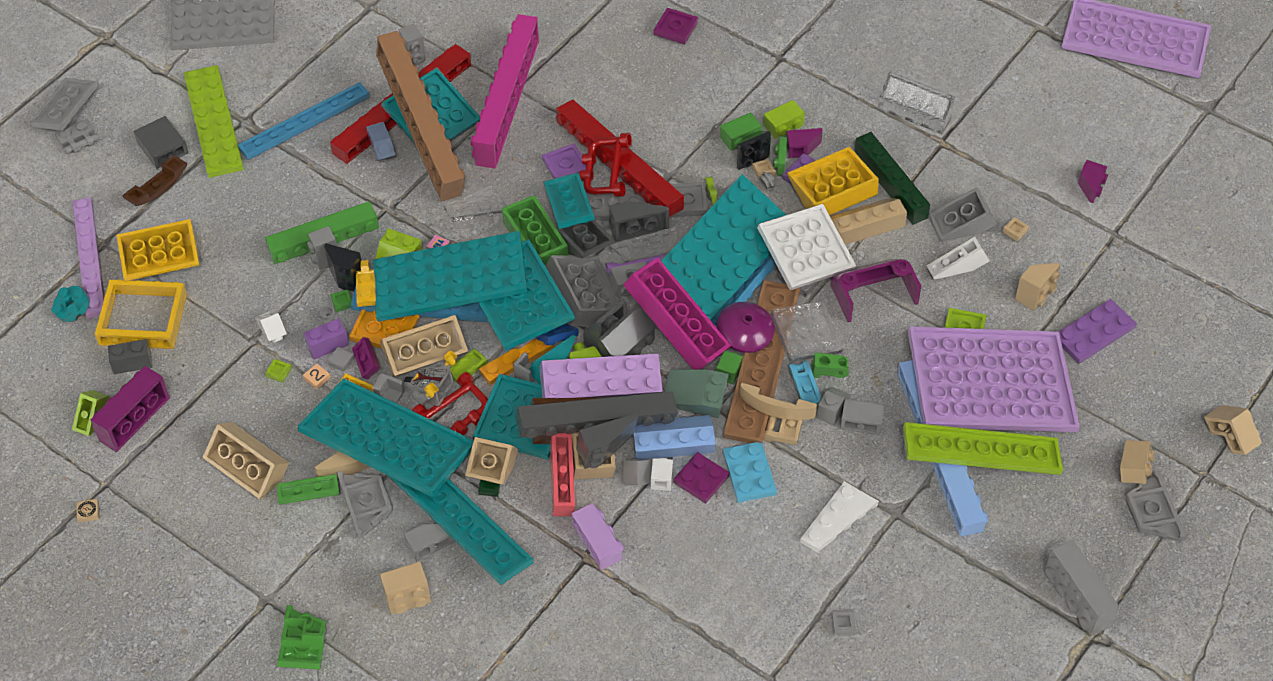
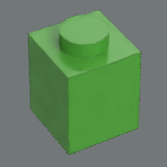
M724 351L716 371L729 374L727 383L735 384L740 372L743 356L735 352Z

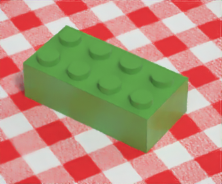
M535 195L502 208L503 223L509 233L520 231L522 242L529 239L545 266L551 255L568 256V245Z

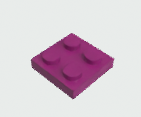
M667 7L654 28V35L686 44L698 23V17Z
M697 452L676 475L674 484L706 504L729 478L730 472Z

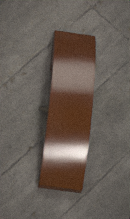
M173 155L161 165L162 170L140 188L136 185L122 195L123 198L135 206H140L156 199L176 182L187 167V162Z

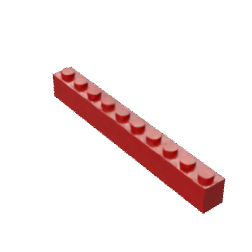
M454 44L430 64L422 68L418 72V77L421 78L435 68H438L448 81L451 82L471 66L470 53ZM391 93L389 96L385 97V98L383 99V101H385V100L388 99L389 97L393 96V93ZM383 101L372 107L369 112L361 116L356 122L330 141L333 155L348 164L371 146L366 129L367 126L384 122L387 131L397 125L381 106Z
M574 99L556 108L557 123L560 126L562 125L570 135H573L580 144L588 149L591 143L597 139L616 137ZM615 145L597 147L595 156L612 170ZM629 147L622 148L618 173L622 181L633 188L634 192L642 196L648 204L668 207L669 217L683 210L684 195Z

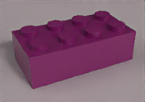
M144 366L134 374L127 384L121 387L120 391L113 398H110L93 415L90 420L99 442L118 452L170 399L161 375Z

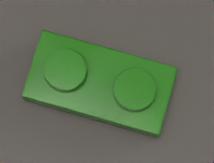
M780 137V142L775 147V155H778V158L775 157L774 168H778L777 176H782L785 172L787 137Z

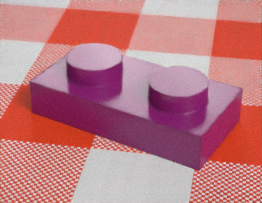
M363 337L352 348L362 378L369 379L380 367L370 339Z

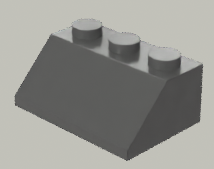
M636 304L599 338V353L602 357L640 355L647 345L653 343L655 340V327L639 304Z

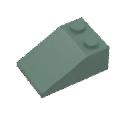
M670 369L664 392L673 391L677 409L710 415V417L719 419L729 374L713 370Z

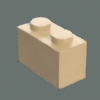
M1126 440L1120 466L1121 482L1146 484L1147 477L1152 474V464L1150 462H1154L1155 451L1151 450L1150 441Z

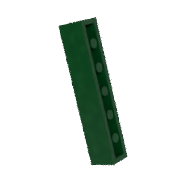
M869 132L857 137L854 152L879 179V184L891 198L900 199L907 211V219L911 224L914 225L928 219L930 203L875 135Z

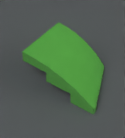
M287 605L281 636V648L277 661L278 667L320 670L325 642L326 621L315 618L307 612L302 614L294 610L293 606Z

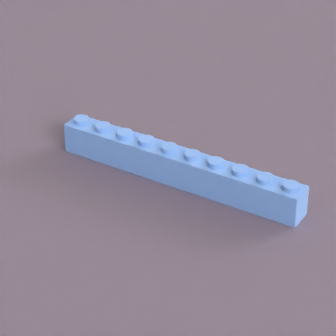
M913 360L900 362L897 373L916 423L923 424ZM932 462L960 537L984 532L985 524L988 522L987 514L980 507L981 500L979 495L975 494L974 482L967 474V466Z

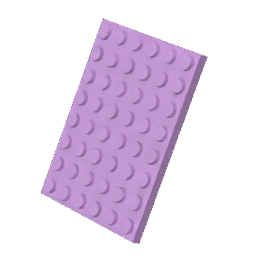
M909 327L908 334L923 424L982 430L1078 432L1080 429L1059 332Z

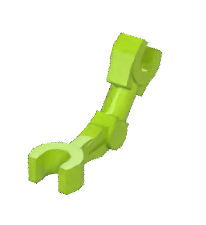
M705 177V188L709 193L713 206L717 202V190L714 187L713 177Z

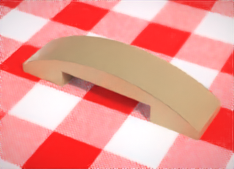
M745 383L740 385V397L748 405L762 413L788 420H808L816 417L817 404L798 399L795 405L760 395L759 387Z

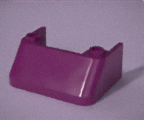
M889 259L844 271L831 277L832 290L847 322L852 320L854 305L848 291L893 278L901 277L914 304H919L921 284L910 262L904 259Z

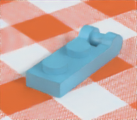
M802 361L801 364L797 365L795 363L788 364V370L792 376L799 399L815 403L818 407L822 398L809 362Z

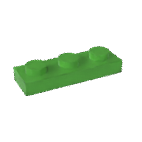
M337 474L276 484L279 505L340 495Z

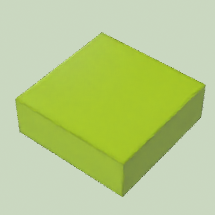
M273 359L265 375L267 378L283 383L292 366L289 363Z

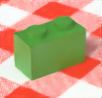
M750 112L720 125V138L732 151L738 148L739 142L744 137L762 131V125Z

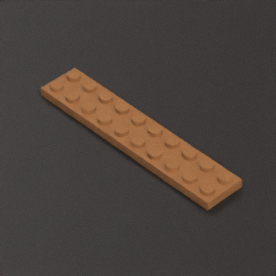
M763 280L757 305L764 308L772 317L775 327L774 335L769 345L764 349L753 353H744L723 438L746 443L757 442L763 444L769 415L754 409L740 397V385L745 383L759 387L760 395L774 398L800 288L789 290L787 284Z

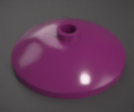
M737 302L727 306L721 312L717 322V329L730 343V348L743 353H753L767 347L773 338L775 330L770 314L761 306L751 302Z

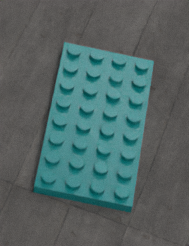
M742 174L661 262L711 320L770 254L757 229L758 225L786 216V214Z
M520 231L373 259L376 292L375 306L378 322L528 292Z
M345 378L297 426L298 432L431 497L435 495L471 453L474 440Z

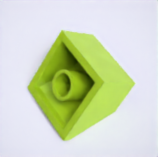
M388 228L379 241L375 259L423 250L422 241L416 237Z

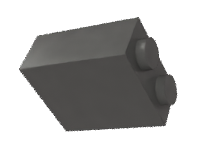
M166 116L134 131L138 145L156 169L160 168L173 155L181 158L189 154L185 141Z

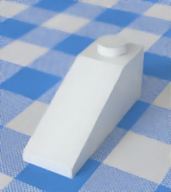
M973 237L926 266L935 280L974 271L990 260L976 237Z

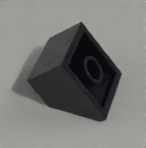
M325 243L324 248L329 270L338 288L354 292L357 271L361 270L362 260L360 252Z

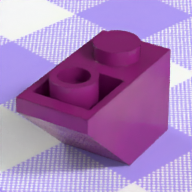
M822 128L788 130L786 133L788 158H799L803 153L809 155L822 142Z
M1086 160L1078 185L1089 202L1094 203L1095 198L1100 197L1103 187L1101 185L1106 184L1108 174H1106L1107 166Z

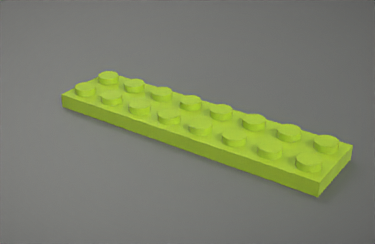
M218 65L183 72L208 178L244 170Z
M905 422L903 425L907 460L1061 475L1063 472L1059 443L1056 437Z

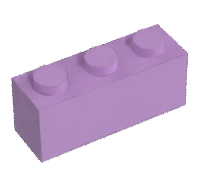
M592 503L571 513L572 525L600 570L622 560L623 545L619 539L616 540L613 536L614 532L610 524L606 525L604 522V515L600 509H596Z

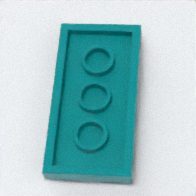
M579 173L543 181L559 229L595 220Z

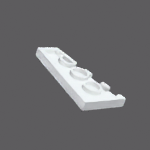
M844 481L801 537L800 543L818 553L836 539L837 535L843 530L846 531L850 528L851 524L857 519L860 520L866 515V512L878 506L879 501Z

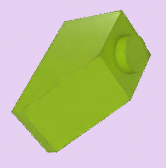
M95 390L80 393L72 430L86 436H91L94 428L90 419L107 403L110 396Z

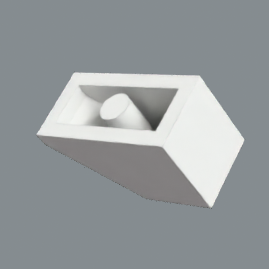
M271 310L255 317L266 340H272L274 343L282 340L283 335L287 334L279 313Z

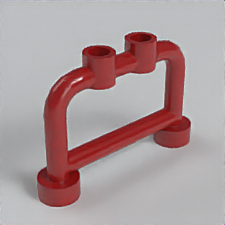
M629 132L621 133L620 137L597 139L589 146L588 154L582 155V163L586 165V169L581 170L579 176L581 181H584V189L587 193L592 195L614 194L615 197L625 196V184L617 182L621 150L632 145V137ZM603 145H615L609 187H591V181L594 179L593 164L596 163V148Z
M465 372L457 379L460 388L444 398L440 406L434 405L427 410L423 405L418 404L411 411L430 419V417L459 397L471 391L481 402V407L470 411L466 418L456 421L450 428L457 433L465 435L468 431L466 426L471 423L477 426L488 399L473 383L474 378L470 373Z

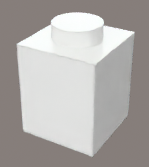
M653 458L651 489L671 491L673 460Z

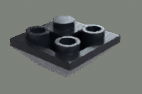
M758 131L744 137L739 142L737 154L738 170L770 157V131Z

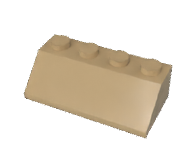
M887 198L831 215L830 218L846 245L904 227L907 211L900 199Z
M233 422L217 424L203 455V459L259 499H263L282 480L289 465L288 461Z

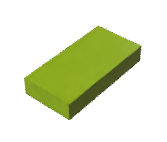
M474 348L450 367L453 380L457 383L459 376L465 372H469L472 376L479 368L488 363L487 358Z

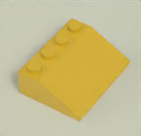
M850 146L787 173L805 209L823 204L829 215L878 195L879 179Z
M191 219L116 235L124 281L199 266L197 243Z

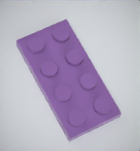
M1109 299L1058 332L1062 348L1080 364L1135 329L1137 323L1112 299Z

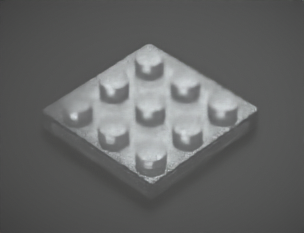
M824 301L771 310V318L789 362L811 359L814 357L815 352L840 354L843 351Z

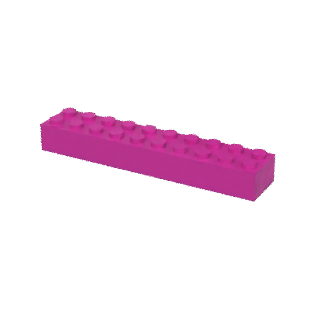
M517 14L516 20L512 21V31L508 33L507 45L503 47V57L499 58L498 70L494 72V82L489 87L490 94L485 98V108L481 110L480 122L476 124V134L472 135L471 146H473L472 158H475L476 166L497 168L539 44L538 17Z

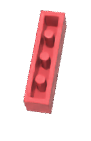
M558 433L551 436L552 515L571 516L575 508L572 434Z

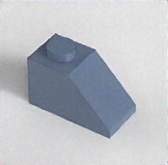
M384 122L366 127L376 161L396 155Z

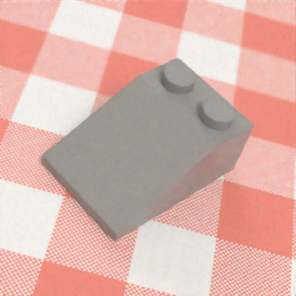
M978 187L929 213L941 241L980 234L997 225Z

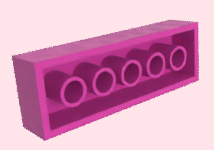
M658 257L633 273L623 284L693 370H703L731 347L730 343Z

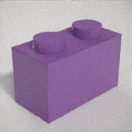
M339 318L303 333L306 346L314 360L334 352L337 347L344 348L349 345L346 330Z

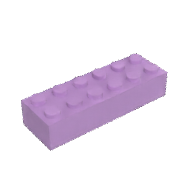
M659 354L542 361L540 364L542 398H610L662 392Z

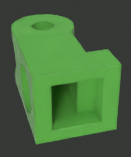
M815 352L811 369L814 378H820V375L843 378L849 374L848 358L842 355Z

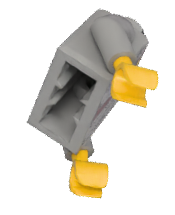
M450 350L444 355V360L438 366L421 367L414 377H405L404 387L410 388L414 400L421 405L428 403L440 406L454 383L450 367L455 364L457 355Z

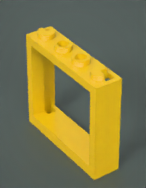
M122 279L109 280L95 331L98 345L109 346L147 339L149 348L174 349L187 298L184 283L141 280L124 281ZM116 294L175 297L166 332L107 329Z

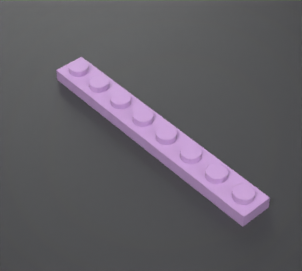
M91 197L73 200L82 288L90 299L85 314L87 318L100 316L104 293L93 203Z

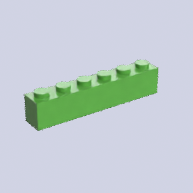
M370 201L265 237L266 245L274 264L309 253L310 251L307 246V242H309L308 234L327 226L330 227L336 243L378 229L377 216Z

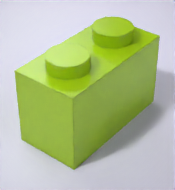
M791 100L764 113L763 126L776 139L786 135L788 130L802 127L805 122V112L794 100Z

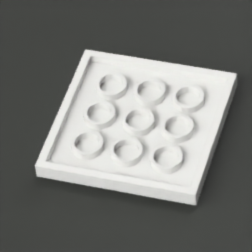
M823 204L761 223L757 227L789 290L833 277L838 273L855 269L856 267Z

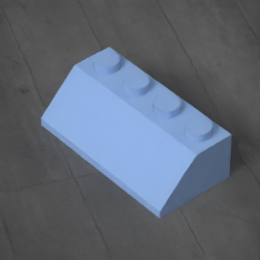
M710 415L675 418L674 422L669 424L636 425L633 434L635 459H656L695 455L697 452L700 454L715 452L714 429Z

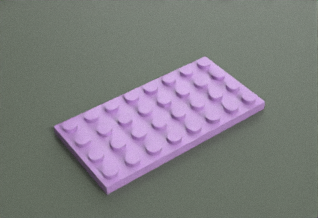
M1074 0L1062 49L1200 78L1211 25L1095 0Z

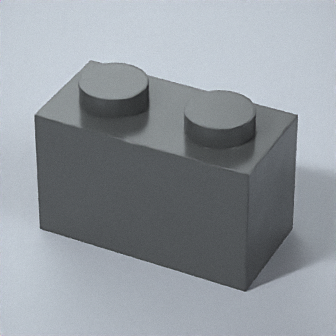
M147 339L108 346L109 363L113 374L141 370L144 366L152 368L151 350Z

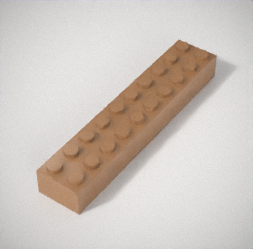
M398 30L377 36L376 57L440 201L461 196L462 188H464L465 173L463 169L459 168L457 155L453 154L451 142L444 135V126L439 124L438 113L431 106L432 101L429 94L426 95L424 82L418 77L419 73L416 65L413 66L412 56L410 51H407L405 48L404 38L400 37Z

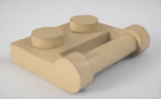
M769 415L764 433V441H777L797 445L803 420L782 419L779 432H774L777 417Z

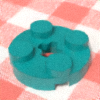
M79 286L62 287L57 293L58 295L53 302L51 311L61 321L72 322L76 320V316L79 314L83 315L88 309L90 303L89 296Z

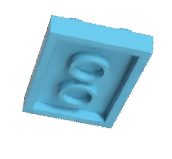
M755 442L723 449L724 459L730 472V479L737 503L777 495L776 486L762 443Z

